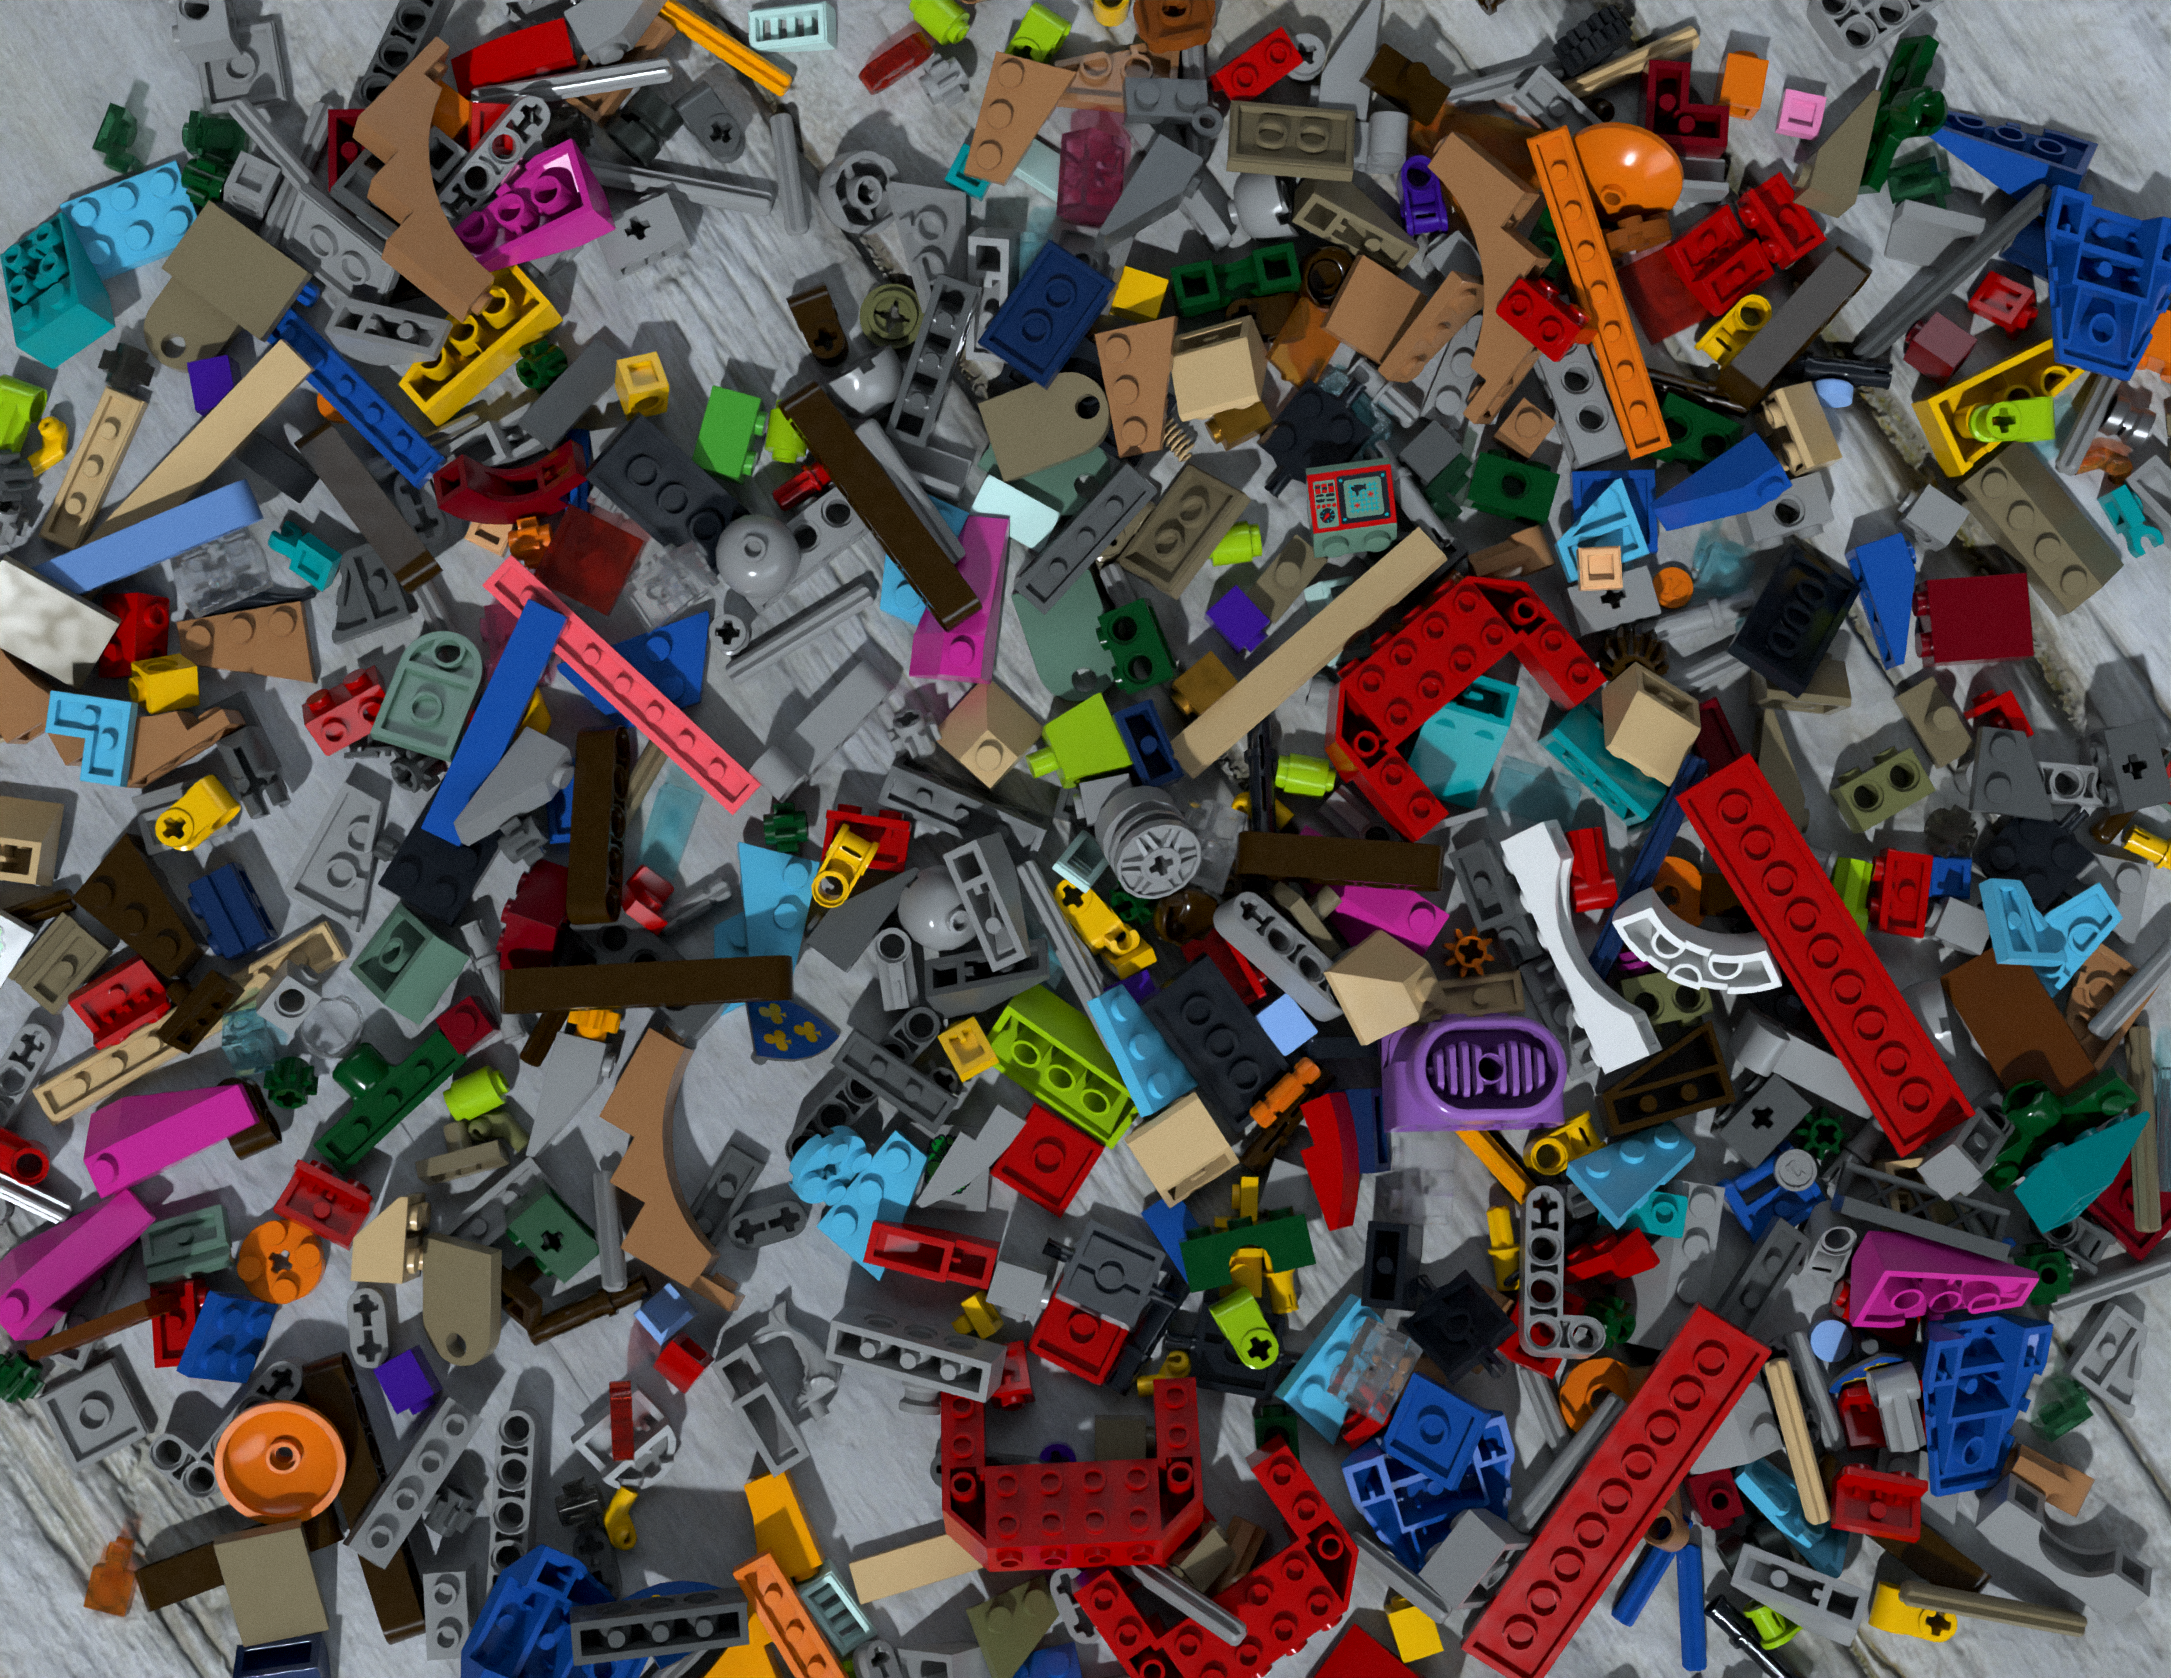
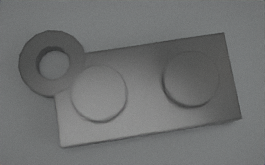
M1125 77L1123 81L1124 123L1190 125L1193 134L1203 140L1214 139L1220 134L1224 121L1218 110L1207 106L1206 79ZM1201 118H1209L1212 120L1214 127L1206 129L1201 126L1199 120Z

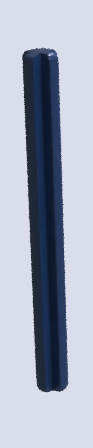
M1688 754L1588 959L1592 968L1604 982H1606L1624 945V941L1612 923L1615 910L1635 894L1652 887L1686 816L1674 796L1702 780L1710 767V763L1695 754Z

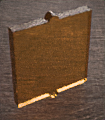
M1306 297L1300 298L1265 356L1281 373V379L1291 382L1298 390L1308 379L1317 383L1341 343L1320 329L1327 313L1320 311Z

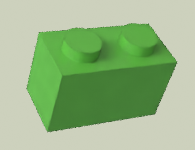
M713 385L692 460L709 476L743 485L745 476L753 475L758 458V452L753 451L757 435L764 436L769 420V412L764 411L765 405L762 399Z

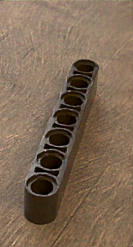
M811 379L779 401L777 404L787 421L790 418L792 419L791 427L939 625L949 633L983 609L974 591L821 387Z
M789 955L521 968L499 971L501 1014H535L794 999L792 956Z
M341 1351L303 1364L302 1371L303 1385L310 1407L321 1412L334 1424L345 1445L347 1468L338 1495L351 1531L388 1475L353 1366L346 1352ZM405 1538L385 1569L374 1565L358 1554L381 1630L388 1644L392 1645L425 1634L423 1584L408 1538Z

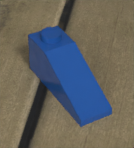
M1755 431L1649 505L1665 530L1671 531L1757 510L1769 501L1778 498L1793 485L1780 462Z
M1900 532L1856 547L1844 554L1856 586L1861 588L1858 595L1885 671L1905 663L1916 574L1914 564H1916L1915 550L1910 541H1905L1903 533Z

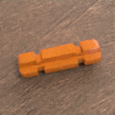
M1307 1057L1302 1058L1293 1067L1296 1070L1293 1074L1288 1072L1265 1094L1267 1099L1264 1102L1259 1100L1250 1109L1251 1117L1261 1127H1269L1277 1119L1275 1114L1278 1111L1283 1113L1306 1090L1304 1086L1307 1083L1312 1085L1321 1076L1322 1072L1311 1059Z

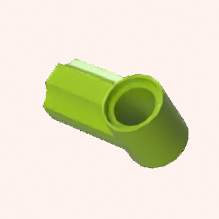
M7 374L0 376V450L11 449L12 452L21 451L31 423H36L45 410L48 397L45 388Z
M1838 857L1830 882L1865 936L1868 925V909L1865 908L1873 864L1858 859Z

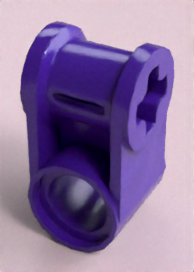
M1424 155L1410 157L1403 164L1396 179L1401 227L1412 238L1417 234L1438 231L1439 234L1448 233L1447 211L1441 194L1439 178L1427 167L1431 159ZM1411 170L1423 172L1426 176L1427 184L1422 187L1412 185L1408 181L1407 172Z

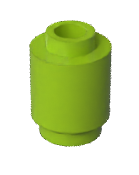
M911 0L909 4V10L914 14L913 19L942 46L950 43L958 44L970 29L968 24L970 14L955 0Z
M782 399L776 400L775 409L770 411L765 450L772 453V459L775 461L796 463L797 457L806 456L807 447L791 427L792 419L790 418L787 421L780 411L777 403Z
M1247 520L1235 522L1208 558L1211 559L1212 566L1252 562V557L1262 556V543L1258 523L1248 524Z
M1290 752L1289 756L1279 755L1274 776V788L1283 789L1284 794L1322 800L1325 792L1332 793L1336 769L1329 768L1330 760L1326 758Z
M486 1065L452 1082L451 1088L445 1090L443 1096L450 1113L457 1121L464 1118L472 1120L506 1103V1093L510 1092V1087L500 1069L494 1071L489 1065Z

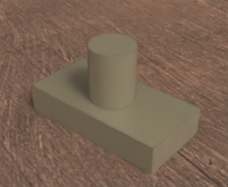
M1296 534L1246 593V596L1270 620V623L1275 625L1328 560L1325 557L1314 558L1313 547Z
M1933 676L1926 678L1893 698L1936 769L1942 768L1976 747L1958 718L1957 712L1952 708Z
M1281 881L1268 891L1294 927L1329 959L1341 950L1340 946L1321 923L1342 903L1340 897L1328 885L1324 884L1306 902L1299 894Z
M467 1121L449 1123L443 1127L448 1153L416 1161L417 1175L425 1184L432 1186L511 1165L508 1150L498 1140L473 1146L468 1133L469 1125Z

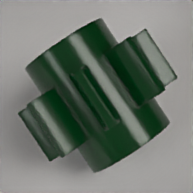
M206 152L204 159L192 158L187 162L182 173L181 185L187 189L186 194L191 196L190 202L203 207L209 200L216 204L217 202L223 203L224 184L230 174L228 172L229 167L224 166L226 160Z
M545 338L536 343L531 342L519 349L523 359L516 363L517 375L525 386L536 388L539 394L546 391L568 368L567 358L563 350L557 345H548Z
M793 802L773 804L774 813L763 815L766 845L777 844L778 853L799 852L798 842L809 841L806 810L796 811L795 803Z
M1117 879L1118 884L1109 889V893L1112 895L1111 907L1114 913L1121 920H1124L1125 923H1129L1136 918L1137 922L1143 925L1152 919L1154 907L1159 898H1137L1125 891Z
M289 1056L275 1061L274 1070H265L263 1088L269 1090L268 1099L273 1100L277 1106L284 1109H296L307 1104L308 1095H317L319 1078L314 1076L313 1065L309 1066L302 1058Z
M1818 1107L1817 1117L1807 1113L1803 1118L1804 1122L1801 1128L1792 1130L1793 1133L1800 1135L1803 1141L1798 1149L1808 1151L1814 1148V1157L1819 1160L1824 1159L1825 1150H1829L1834 1154H1841L1842 1152L1838 1144L1841 1138L1849 1137V1134L1842 1132L1839 1126L1844 1117L1842 1115H1835L1830 1119L1827 1118L1828 1111L1826 1107ZM1817 1125L1827 1127L1823 1132L1826 1138L1825 1141L1814 1139L1819 1134L1815 1128Z
M1607 1292L1604 1300L1599 1297L1592 1299L1583 1313V1316L1593 1317L1601 1322L1606 1334L1603 1346L1612 1349L1614 1341L1618 1344L1627 1342L1636 1327V1318L1630 1314L1633 1305L1610 1292ZM1587 1330L1586 1337L1593 1340V1335Z
M17 1350L14 1355L11 1352H7L6 1355L0 1354V1398L9 1403H16L19 1398L22 1401H26L27 1398L33 1399L45 1384L43 1380L38 1378L43 1370L41 1362L39 1360H30L28 1353L24 1350Z

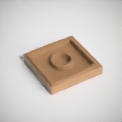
M1357 255L1320 329L1362 356L1367 357L1373 363L1381 366L1420 314L1428 296L1365 255Z

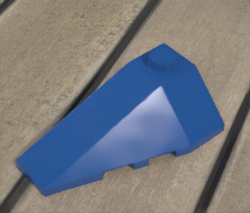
M1948 111L1943 127L1934 135L1928 136L2018 202L2042 183L2051 190L2053 186L2060 185L2079 191L2098 146L2097 143L2045 128L2042 136L2024 133L2021 131V125L2013 122H2006V125L1996 127L1987 126L1986 121L1980 116ZM2049 206L2039 215L2047 218Z

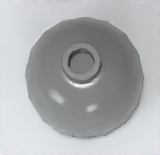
M852 150L837 155L825 167L819 180L818 196L821 208L830 222L844 231L867 235L881 232L895 220L885 185L892 181L902 183L900 173L891 159L874 151Z
M1240 173L1233 187L1234 199L1227 202L1233 224L1241 223L1246 234L1256 241L1273 243L1298 237L1299 233L1294 228L1299 225L1292 222L1294 195L1290 182L1284 183L1276 175Z
M891 344L858 358L850 363L852 365L841 373L837 371L819 385L842 415L857 420L871 416V418L878 421L892 413L894 407L892 402L897 398L904 377V370Z
M764 514L744 515L730 522L720 534L715 550L717 569L724 582L739 595L752 599L771 598L779 594L781 590L785 589L796 578L801 562L799 545L791 530L777 518Z
M935 865L921 870L915 875L918 879L912 883L910 888L906 886L901 893L898 906L901 926L914 941L934 951H951L965 946L977 934L948 867L945 865Z
M1940 978L1924 980L1909 985L1900 993L1943 1062L1957 1060Z

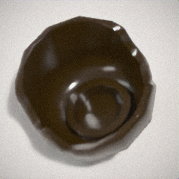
M1321 246L1303 256L1298 266L1302 281L1299 288L1301 297L1312 306L1329 309L1353 264L1349 254L1338 247Z
M1188 883L1173 894L1159 898L1155 904L1152 916L1158 937L1180 947L1183 946L1182 941L1184 939L1204 940L1215 926L1213 915L1216 908L1219 907L1217 899L1199 886Z

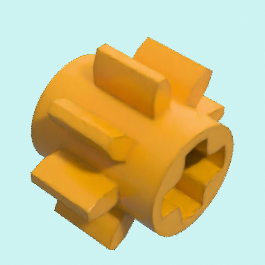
M613 1009L569 1012L567 1022L577 1024L575 1036L605 1042L607 1032L618 1033L622 1014L613 1012Z

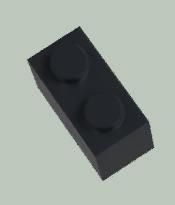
M1368 1221L1361 1306L1416 1311L1422 1226Z

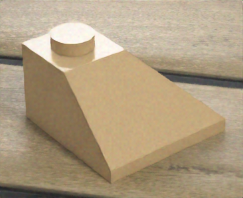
M991 681V685L978 683L938 726L942 739L936 740V742L992 792L1041 739L1043 726L997 684Z
M1381 929L1375 930L1323 972L1361 1046L1368 1045L1421 1020L1447 998L1429 962Z

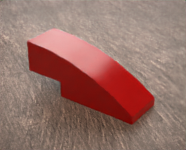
M564 18L507 34L451 59L458 93L467 100L471 99V90L477 87L538 78L578 68L570 29Z
M1344 1091L1328 1093L1300 1105L1314 1146L1301 1150L1300 1153L1329 1232L1353 1225L1358 1201V1142L1352 1112Z
M874 1220L863 1262L946 1283V1280H951L988 1290L1001 1242L926 1226Z
M682 1331L666 1346L652 1367L685 1395L715 1358Z

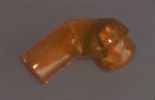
M2100 447L2087 451L2077 473L2074 475L2100 469L2109 473L2108 480L2112 484L2124 485L2123 481L2131 475L2134 467L2128 457L2106 447Z

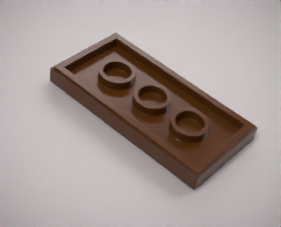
M1992 947L1940 977L1942 987L2006 1090L2022 1079H2036L2045 1083L2056 1096L2063 1097L2100 1074L2032 966L1997 964Z

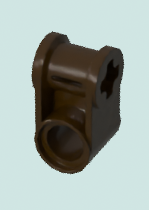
M822 282L787 297L786 300L800 332H803L808 347L816 361L822 366L830 368L842 364L848 357L849 345L837 318L839 315L825 283ZM826 338H831L834 348L830 351H826L824 348L823 340Z
M1280 293L1267 297L1235 300L1229 305L1222 321L1224 323L1236 319L1237 316L1245 317L1252 315L1263 343H1289L1303 338L1299 296L1295 293Z
M231 1077L222 1080L217 1086L243 1083L260 1120L259 1123L228 1138L236 1156L240 1160H244L281 1144L282 1134L275 1117L269 1110L258 1083L249 1077Z

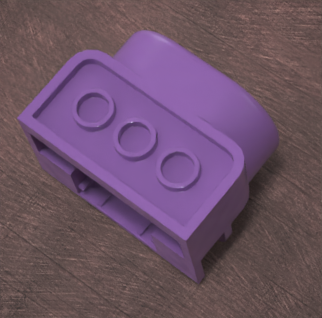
M1508 1013L1484 1014L1483 1017H1467V1014L1441 1015V1019L1433 1020V1022H1428L1423 1026L1404 1027L1380 1038L1384 1133L1551 1129L1565 1124L1563 1089L1567 1077L1565 1053L1555 1035L1535 1020L1520 1016H1509ZM1481 1059L1488 1061L1494 1069L1492 1081L1486 1080L1480 1075L1478 1066Z

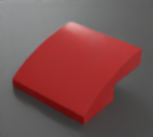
M1728 204L1717 206L1663 247L1666 256L1684 284L1714 317L1721 316L1775 273L1757 237L1746 240Z

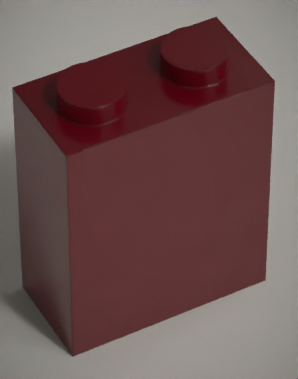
M2027 573L1926 580L1915 586L1916 592H1913L1912 612L1915 617L1918 616L1920 631L1915 637V650L1917 656L1922 658L1923 668L2020 661L2034 656Z

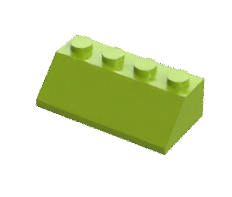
M1037 984L1012 998L986 1037L999 1060V1063L993 1067L1112 1150L1138 1116L1139 1112L1111 1053L1104 1047L1091 1020L1041 984Z

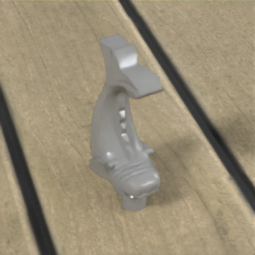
M785 1300L777 1305L775 1309L770 1310L769 1324L758 1329L751 1336L750 1344H765L778 1336L792 1339L794 1347L799 1350V1356L805 1365V1376L802 1379L803 1389H801V1392H798V1395L793 1397L791 1406L797 1409L798 1412L807 1408L815 1422L830 1413L821 1398L835 1390L839 1385L840 1369L837 1362L825 1359L827 1348L817 1338L793 1325L788 1320V1301Z

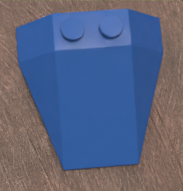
M2055 185L2052 189L2045 223L2054 362L2117 380L2130 381L2153 337L2150 331L2159 314L2165 313L2171 303L2168 299L2171 293V219L2164 216L2146 220L2132 218L2092 206L2093 195Z
M1995 1311L1971 1314L1969 1312L1944 1316V1319L1936 1321L1927 1319L1920 1359L1930 1492L1932 1495L1941 1497L1996 1486L2016 1438L2010 1434L2019 1410L2026 1413L2031 1402L2030 1399L2025 1397L2034 1373L2041 1376L2046 1366L2053 1323Z
M1486 1409L1492 1412L1457 1490L1450 1491L1381 1450L1380 1445L1389 1426L1377 1431L1340 1464L1351 1501L1355 1508L1365 1517L1376 1535L1386 1544L1395 1558L1416 1575L1426 1565L1424 1558L1428 1551L1435 1544L1443 1543L1452 1530L1449 1526L1461 1511L1485 1508L1508 1522L1509 1500L1512 1498V1486L1510 1484L1511 1466L1514 1463L1515 1449L1503 1411Z
M540 1544L501 1571L461 1650L460 1678H639L649 1657L574 1666L569 1607L616 1602L617 1600L603 1584L596 1580L580 1560L545 1544Z

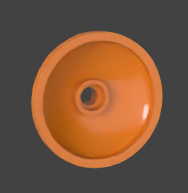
M1605 122L1588 126L1571 137L1598 218L1613 223L1636 215H1642V219H1645L1654 214L1670 211L1678 201L1684 184L1683 167L1675 151L1658 135L1628 123Z
M289 1400L262 1402L238 1414L222 1433L214 1457L216 1480L226 1500L244 1516L269 1525L301 1519L304 1522L321 1513L339 1493L347 1468L345 1445L334 1424L313 1407ZM288 1447L293 1455L289 1457L282 1456L278 1449Z

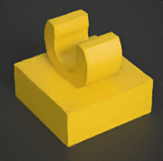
M1127 923L1123 925L1126 937L1116 942L1110 934L1104 935V944L1107 948L1100 952L1104 965L1121 981L1157 961L1153 948Z
M985 1289L977 1290L960 1303L965 1313L951 1322L957 1333L966 1335L976 1329L978 1335L983 1340L996 1333L1005 1324L994 1304L985 1302L987 1297Z

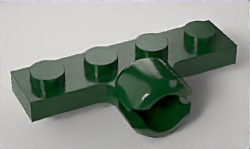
M1930 35L1899 40L1879 90L1881 96L1858 195L1880 193L1883 184L1887 180L1888 170L1896 150L1906 138L1932 136L1946 122L1948 106L1943 93L1932 91L1933 86L1931 85L1922 86L1927 73L1933 65V58L1939 42Z
M440 1027L398 1064L388 1062L370 1043L363 1042L357 1045L336 1065L332 1072L334 1081L352 1098L354 1105L313 1146L344 1175L461 1067L469 1057L466 1054L459 1055Z
M2113 1066L2063 1097L2056 1096L2040 1080L2022 1079L2014 1083L2004 1094L2001 1109L2007 1116L2006 1119L2016 1128L1996 1155L1995 1164L1985 1172L1982 1178L1999 1193L2023 1177V1172L2029 1167L2043 1161L2040 1155L2045 1150L2059 1142H2063L2065 1146L2073 1144V1140L2084 1131L2093 1127L2098 1128L2139 1101L2138 1094Z

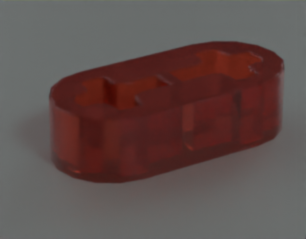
M916 32L867 64L859 73L858 78L871 95L878 94L927 61L933 54L934 49L922 32Z
M631 1380L609 1381L613 1462L635 1460Z

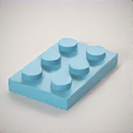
M176 160L60 204L62 212L67 215L101 281L170 256L199 215L196 204L190 202L191 196L186 194L187 189L181 185L183 170Z

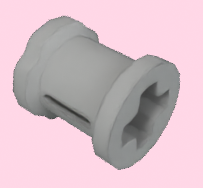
M720 615L710 624L709 638L712 644L724 655H739L749 646L750 632L743 621L736 615ZM728 626H733L740 635L739 637L732 638L731 644L727 645L726 641L720 637V633H726Z

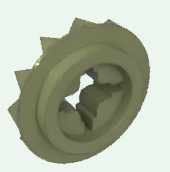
M885 284L875 288L866 296L861 305L859 317L861 328L870 342L880 347L891 344L893 349L902 350L905 346L916 341L925 313H922L917 294L913 290L900 284ZM896 302H898L900 317L905 318V321H909V323L904 321L903 323L896 322L894 328H891L890 333H888L886 319L881 318V315L876 313H890L892 308H895Z

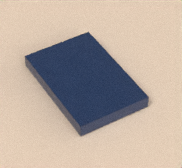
M1049 239L978 340V344L1045 390H1048L1119 287L1117 283Z

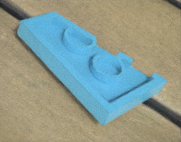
M2100 882L2043 915L2049 926L2042 930L2054 952L2063 949L2068 959V962L2056 967L2032 966L2052 998L2065 986L2080 966L2123 919Z

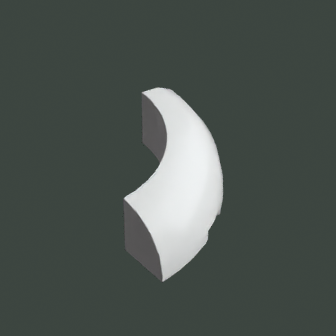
M1653 887L1635 894L1615 910L1612 923L1628 948L1641 961H1647L1652 966L1666 973L1667 978L1697 990L1700 987L1727 990V994L1755 993L1782 986L1778 962L1758 931L1743 934H1723L1695 927L1671 912L1657 896Z

